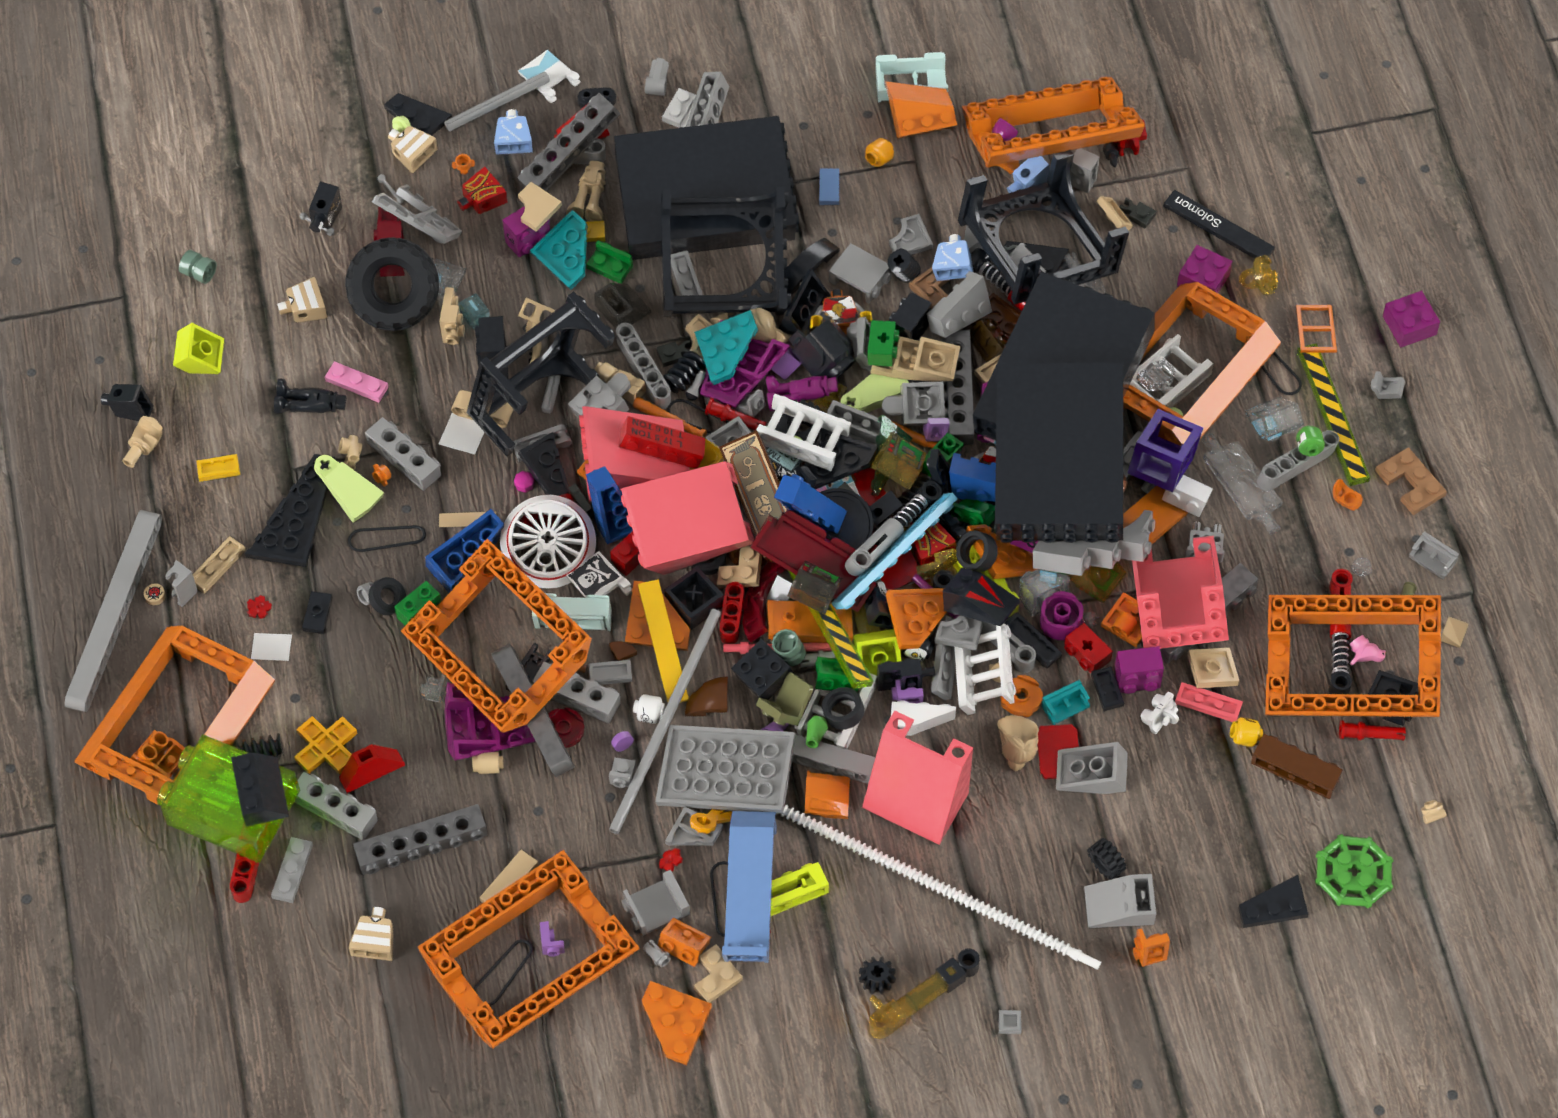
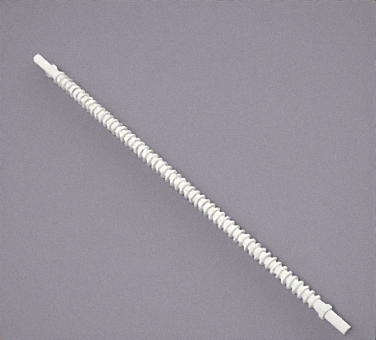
M788 805L784 806V812L781 814V817L786 816L787 820L791 818L792 822L797 821L798 825L803 824V828L809 827V831L813 829L814 833L819 832L820 836L825 835V838H831L832 842L836 840V844L842 843V847L847 846L848 850L852 848L854 853L858 851L859 855L864 854V858L870 857V861L874 859L876 864L880 862L881 866L886 865L887 869L892 868V871H898L899 875L903 873V877L909 876V880L914 879L915 883L920 882L921 886L925 884L927 889L931 887L932 891L937 890V894L943 893V897L947 895L949 900L953 898L954 902L959 901L960 905L965 904L966 908L971 907V910H977L978 914L982 912L983 916L988 915V919L994 918V922L1000 921V925L1004 923L1006 928L1010 926L1011 930L1016 929L1017 933L1022 932L1023 936L1028 935V939L1034 938V942L1038 940L1040 944L1045 943V947L1051 946V950L1057 949V953L1062 952L1063 956L1068 955L1075 961L1079 960L1097 970L1099 969L1101 961L1082 953V950L1070 947L1069 943L1067 945L1064 944V940L1059 942L1058 938L1053 939V935L1047 936V932L1041 933V929L1037 931L1035 926L1031 928L1029 923L1025 925L1024 921L1019 922L1018 918L1013 919L1012 915L1007 916L1006 912L1004 914L1001 913V909L996 911V907L990 908V904L984 905V901L979 902L978 898L974 900L972 895L968 897L967 893L962 894L961 890L956 891V887L950 888V884L946 886L945 882L940 883L939 879L934 880L933 876L928 877L927 873L923 875L921 870L917 872L916 868L911 869V865L905 866V862L901 864L899 859L895 861L894 857L889 858L888 854L883 855V852H877L876 848L872 850V846L866 847V843L861 844L860 840L856 842L854 837L850 839L849 835L844 836L843 832L838 833V829L834 831L832 826L828 828L827 824L822 825L821 821L816 822L815 818L812 820L810 816L805 817V813L800 814L799 810L794 811L793 807L789 809Z

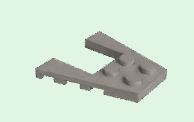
M407 184L400 186L395 194L422 213L413 214L385 193L375 195L372 201L379 207L428 234L438 243L444 244L457 239L462 233V230L446 217L442 218L436 214V208L433 206L429 207L422 202L424 199L418 193L416 195L412 194L409 191L410 186Z

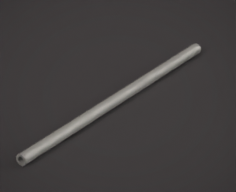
M711 609L611 823L609 831L614 834H619L717 624L721 612L716 609Z

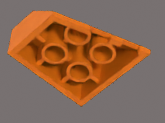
M885 81L897 139L957 126L954 106L946 89Z

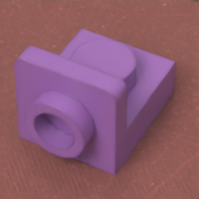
M928 418L927 424L923 425L926 441H940L948 433L949 419Z
M895 680V687L891 688L893 700H903L916 704L923 702L922 688L909 687L901 690L900 680Z
M549 921L540 922L543 955L554 957L560 955V953H565L564 941H555L554 929H549Z

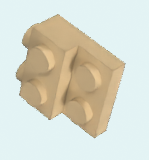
M446 287L440 315L443 343L456 345L459 344L460 337L464 336L463 314H460L458 296H455L454 288Z

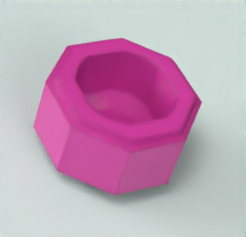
M522 471L516 474L514 485L518 491L526 493L533 489L535 481L530 472Z

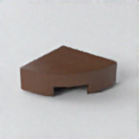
M615 641L609 643V647L617 661L627 660L637 655L636 649L626 642Z

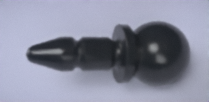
M1114 142L1106 143L1103 146V153L1106 159L1110 161V164L1116 167L1119 156L1118 146Z

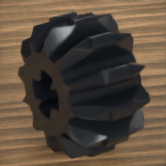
M872 957L871 963L865 960L863 962L864 967L859 968V974L861 975L859 982L864 983L863 989L871 988L872 995L875 993V990H879L881 995L884 993V988L890 991L891 984H894L896 981V977H894L896 970L891 968L892 963L890 961L884 963L883 957H880L879 961Z

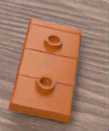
M767 600L768 639L773 640L777 632L789 629L794 631L801 642L835 643L813 602ZM828 602L848 640L852 641V609L836 610L831 604L832 602Z

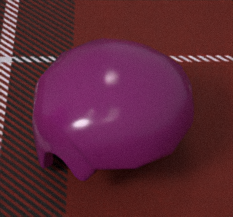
M1001 118L998 119L992 129V133L1001 134L1004 144L1005 141L1015 138L1018 133L1011 124Z

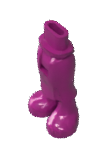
M766 376L767 400L770 411H775L771 409L774 394L785 396L790 400L797 399V402H801V399L806 401L829 396L831 392L838 391L836 377L812 376L800 380H791L788 383H779L774 376Z

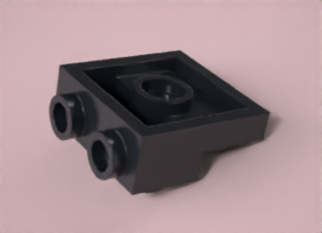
M1379 670L1367 695H1418V683ZM1383 716V720L1404 726L1406 721L1410 722L1412 717Z

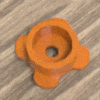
M466 154L458 155L455 161L452 162V168L458 169L461 174H467L468 170L475 166V161L471 160Z
M374 464V472L372 473L374 480L377 483H381L384 487L387 486V480L391 478L389 468L385 465L379 466Z

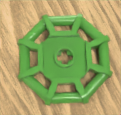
M1340 834L1322 851L1317 852L1316 885L1321 886L1336 902V905L1371 908L1372 904L1385 893L1392 891V863L1394 861L1392 857L1388 856L1372 840V837H1349ZM1347 845L1363 846L1362 851L1348 850ZM1340 847L1341 853L1335 859L1332 858L1330 855ZM1368 849L1379 859V861H1373L1372 856L1370 854H1367ZM1326 864L1332 866V875H1326ZM1356 868L1360 873L1352 876V872H1348V870ZM1383 868V880L1377 878V869ZM1330 883H1337L1342 891L1339 893ZM1373 885L1378 888L1370 895L1366 892ZM1346 894H1360V897L1346 896Z

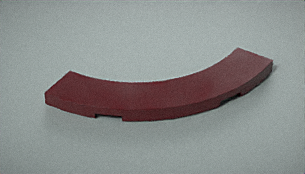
M768 562L760 571L759 586L749 587L743 603L744 616L742 623L744 632L750 642L768 632L764 619L766 599L777 575L785 570L784 567L777 563Z

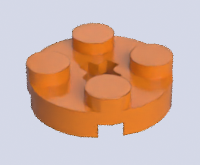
M1017 675V678H1012L1016 694L1023 692L1026 698L1019 699L1015 694L1014 703L1010 704L1003 696H1000L1001 706L1013 715L1030 717L1040 708L1043 692L1039 687V683L1034 678L1026 675Z

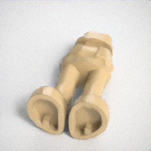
M589 162V166L585 168V172L580 178L577 197L568 206L566 215L573 209L583 218L586 196L591 194L586 207L585 218L588 222L602 221L603 212L599 207V199L606 184L604 176L605 164L603 162Z

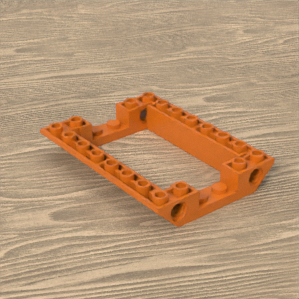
M1101 77L1099 80L1094 81L1084 80L1073 85L1064 84L1058 88L1048 87L1037 92L1027 91L1022 95H1008L1001 99L991 98L986 102H971L968 105L962 106L968 134L987 166L1141 136L1145 127L1143 120L1134 108L1123 106L1122 91L1112 77ZM1100 109L1107 119L1106 122H1092L1081 127L1071 126L1065 130H1052L1045 134H1032L1030 137H1015L1005 141V144L1000 133L991 132L993 126L1000 118L1012 126Z
M1194 282L1180 284L1155 313V331L1142 359L1186 308L1201 319L1207 313H1210L1236 329V339L1245 345L1184 417L1129 385L1123 398V410L1127 408L1149 422L1157 409L1163 410L1203 427L1201 439L1280 346L1281 342L1265 320L1201 283ZM1163 421L1158 437L1181 446L1185 443L1191 432Z
M486 539L459 568L465 577L438 606L429 600L404 626L401 632L504 733L527 725L586 662L592 638L489 539ZM495 576L563 640L558 647L556 646L548 654V657L554 663L526 693L517 687L506 703L439 638L443 631Z
M1269 595L1268 674H1266L1265 715L1440 717L1441 595ZM1291 624L1419 625L1418 695L1289 694Z
M169 626L158 639L74 762L110 781L116 777L144 791L148 800L184 818L274 684L275 679L255 661L184 626ZM174 652L190 662L197 658L226 672L228 680L237 684V687L174 780L110 749V747L173 657Z
M564 850L418 946L432 974L479 1037L491 1048H495L640 949L615 915L610 916L590 891L587 879ZM560 889L604 947L500 1016L498 1021L489 1004L480 999L462 975L461 967L454 958Z

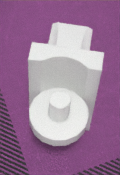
M1167 692L1165 696L1156 694L1152 699V705L1155 709L1153 711L1144 709L1140 715L1142 722L1149 725L1150 731L1154 734H1157L1163 725L1167 726L1168 723L1176 724L1179 720L1176 714L1178 708L1173 700V693Z

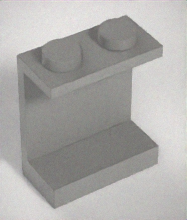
M851 243L829 270V282L836 285L839 280L850 284L866 293V303L868 304L873 298L876 299L882 286L888 284L892 277L891 270L885 261Z
M671 869L664 872L663 880L631 895L627 889L623 891L624 899L621 900L626 912L630 911L633 917L631 918L632 925L635 930H640L642 936L666 926L672 918L679 920L690 915V906Z

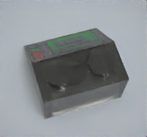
M805 560L787 596L826 614L843 578Z

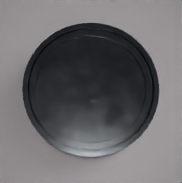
M832 488L820 492L847 511L838 534L825 530L827 539L831 540L837 537L858 549L878 529V522L873 509L855 492L842 488ZM875 544L868 550V552H869L870 554H871V552H872V550H873Z

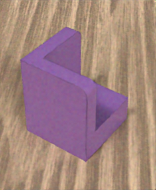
M791 347L771 368L784 380L801 365V362L793 354Z

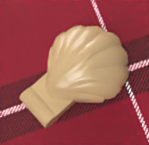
M762 308L751 309L758 328L757 334L752 339L761 340L769 344L772 339L787 343L790 338L789 335L776 327L774 317L769 311Z

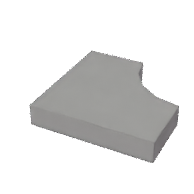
M920 214L901 219V231L896 237L889 240L892 252L903 248L910 255L933 249V243Z
M959 616L951 621H940L935 636V643L977 650L984 622L964 616Z

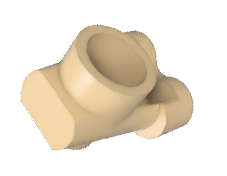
M350 435L348 438L342 437L338 453L346 455L344 463L355 470L356 462L359 461V455L362 451V443H358V437L355 435Z

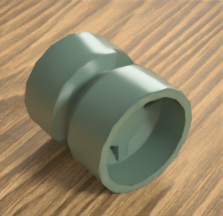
M190 249L185 252L180 261L179 272L188 277H193L203 284H207L215 274L217 263L215 260L202 257L200 253Z
M784 629L777 632L773 637L772 647L774 651L789 666L798 665L804 660L806 648L794 631Z

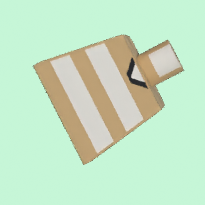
M408 126L402 133L393 129L388 135V138L392 140L393 155L412 173L437 150L435 137L412 126Z
M315 277L286 290L288 301L277 303L280 315L292 312L295 322L327 318L326 308Z
M374 907L371 917H360L349 944L351 956L393 960V925L390 919H385L386 910L384 908Z

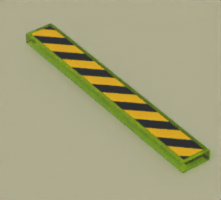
M1315 343L1305 347H1318V344ZM1298 347L1297 353L1328 430L1336 432L1339 436V442L1335 450L1349 485L1353 486L1369 482V473L1321 353H1301L1300 347Z
M789 571L852 688L871 687L874 681L825 592Z

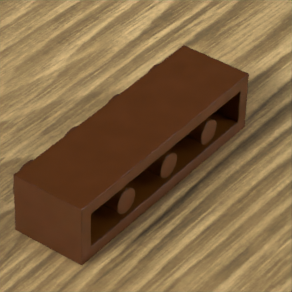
M1263 734L1251 761V764L1327 799L1331 798L1343 771L1334 763H1327L1319 759L1315 754L1303 752L1295 745H1288L1281 742L1277 737Z

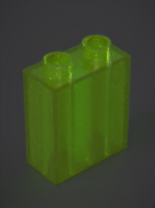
M202 734L195 747L188 745L183 750L178 763V768L181 771L174 783L167 781L162 786L157 804L162 809L167 825L260 863L285 818L246 827L241 812L231 757L248 754V752ZM279 765L289 811L300 792V787L295 772Z

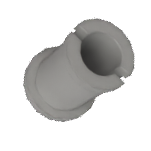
M650 940L649 943L647 942L644 945L643 951L655 961L654 964L662 968L669 963V953L664 952L654 940Z

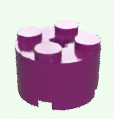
M1059 591L1043 601L1040 626L1046 637L1055 640H1065L1068 634L1082 624L1084 609L1082 603L1076 599L1075 595Z

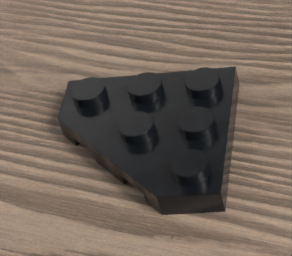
M823 429L815 445L825 448L832 431ZM840 434L832 451L836 453L832 471L805 462L804 466H807L817 478L814 489H818L870 468L879 449L878 446Z

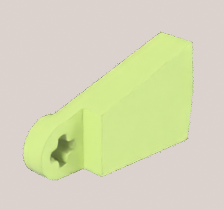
M870 374L850 392L844 394L840 403L847 405V401L854 402V406H847L868 413L881 408L882 402L887 396L901 395L900 386L902 383H909V381Z
M321 455L316 459L314 464L315 472L320 476L352 523L367 514L383 497L384 492L345 463H339L328 455ZM321 462L324 464L329 463V470H327L326 468L322 470L320 468L322 465Z

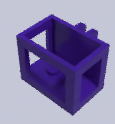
M1157 409L1136 442L1127 473L1173 493L1194 459L1203 427ZM1163 421L1191 432L1184 444L1179 446L1158 437Z

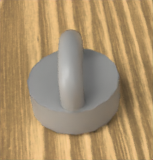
M373 582L365 583L357 588L358 599L364 605L370 604L369 590Z

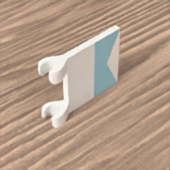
M548 50L518 70V73L526 80L542 72L548 74L550 81L536 89L544 95L549 103L557 100L555 97L556 93L552 87L565 78L573 86L580 84V80H578L579 74L570 70Z

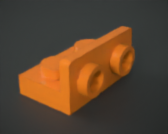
M672 918L661 931L658 946L664 952L666 951L670 955L695 967L698 964L701 953L710 944L711 936Z
M1142 928L1137 929V934L1134 938L1135 947L1132 949L1135 959L1140 961L1141 966L1144 967L1167 960L1170 945L1168 934L1161 935L1157 933L1146 939Z

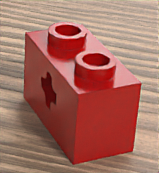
M1085 623L1065 637V651L1071 657L1074 656L1085 671L1088 670L1091 673V671L1099 670L1112 659L1113 651Z

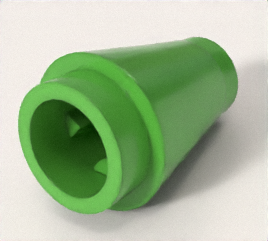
M813 716L807 722L806 745L808 747H818L828 730L826 719L821 716Z

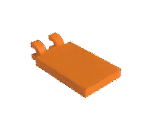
M1155 486L1123 514V528L1133 523L1144 510L1153 511L1155 529L1149 534V542L1153 544L1185 517L1188 512L1163 501L1162 497L1165 489Z

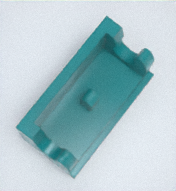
M1079 679L1044 696L1041 707L1052 725H1055L1090 708V703L1088 702L1090 697Z

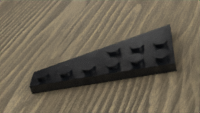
M320 454L313 455L302 471L296 484L292 485L286 498H283L266 522V527L261 534L257 535L252 547L248 548L245 552L246 558L307 567L328 490L325 483L314 470L315 461L321 456ZM321 462L322 465H321L320 468H321L322 470H323L324 468H326L327 470H329V469H328L329 463H325V464H324V463Z

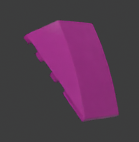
M751 339L748 345L749 348L742 361H739L736 366V372L733 377L713 385L706 369L700 394L736 408L788 351L790 345L772 339L770 344L761 340Z
M447 682L444 716L448 752L454 761L478 756L481 753L495 752L536 742L528 725L502 733L454 684ZM509 696L500 697L505 703L510 699Z

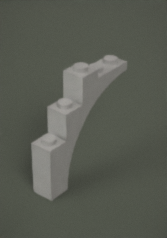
M1144 510L1133 523L1123 528V540L1115 543L1107 542L1106 540H1098L1094 543H1089L1085 540L1073 543L1065 541H1055L1052 543L1038 541L1033 549V568L1082 576L1085 569H1088L1089 566L1113 569L1115 563L1119 562L1120 559L1143 562L1146 555L1150 554L1152 543L1149 542V534L1155 529L1153 511Z

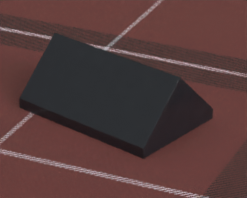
M809 269L778 328L790 335H793L797 330L803 333L808 329L811 332L813 328H810L811 316L815 314L819 306L823 305L824 299L830 297V293L812 269Z

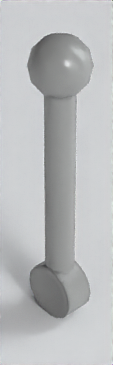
M379 175L378 181L388 188L399 204H402L404 199L395 194L394 189L386 181L385 175Z
M305 212L300 214L301 220L311 222L310 217ZM322 227V229L327 232L328 236H333L335 234V231L332 227L330 229Z

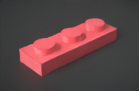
M1182 682L1175 703L1233 722L1238 719L1243 701Z

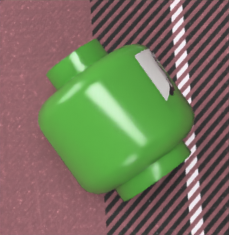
M1305 426L1296 435L1298 449L1302 455L1316 456L1324 450L1325 442L1322 431L1319 428Z

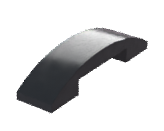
M823 238L805 249L788 265L787 270H784V278H788L787 293H791L792 296L799 289L800 283L803 281L808 270L812 269L814 271L822 262L827 263L840 251V248L828 239Z

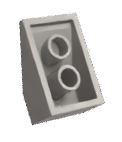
M1119 742L1058 750L1056 789L1058 791L1097 794L1126 792L1127 751Z

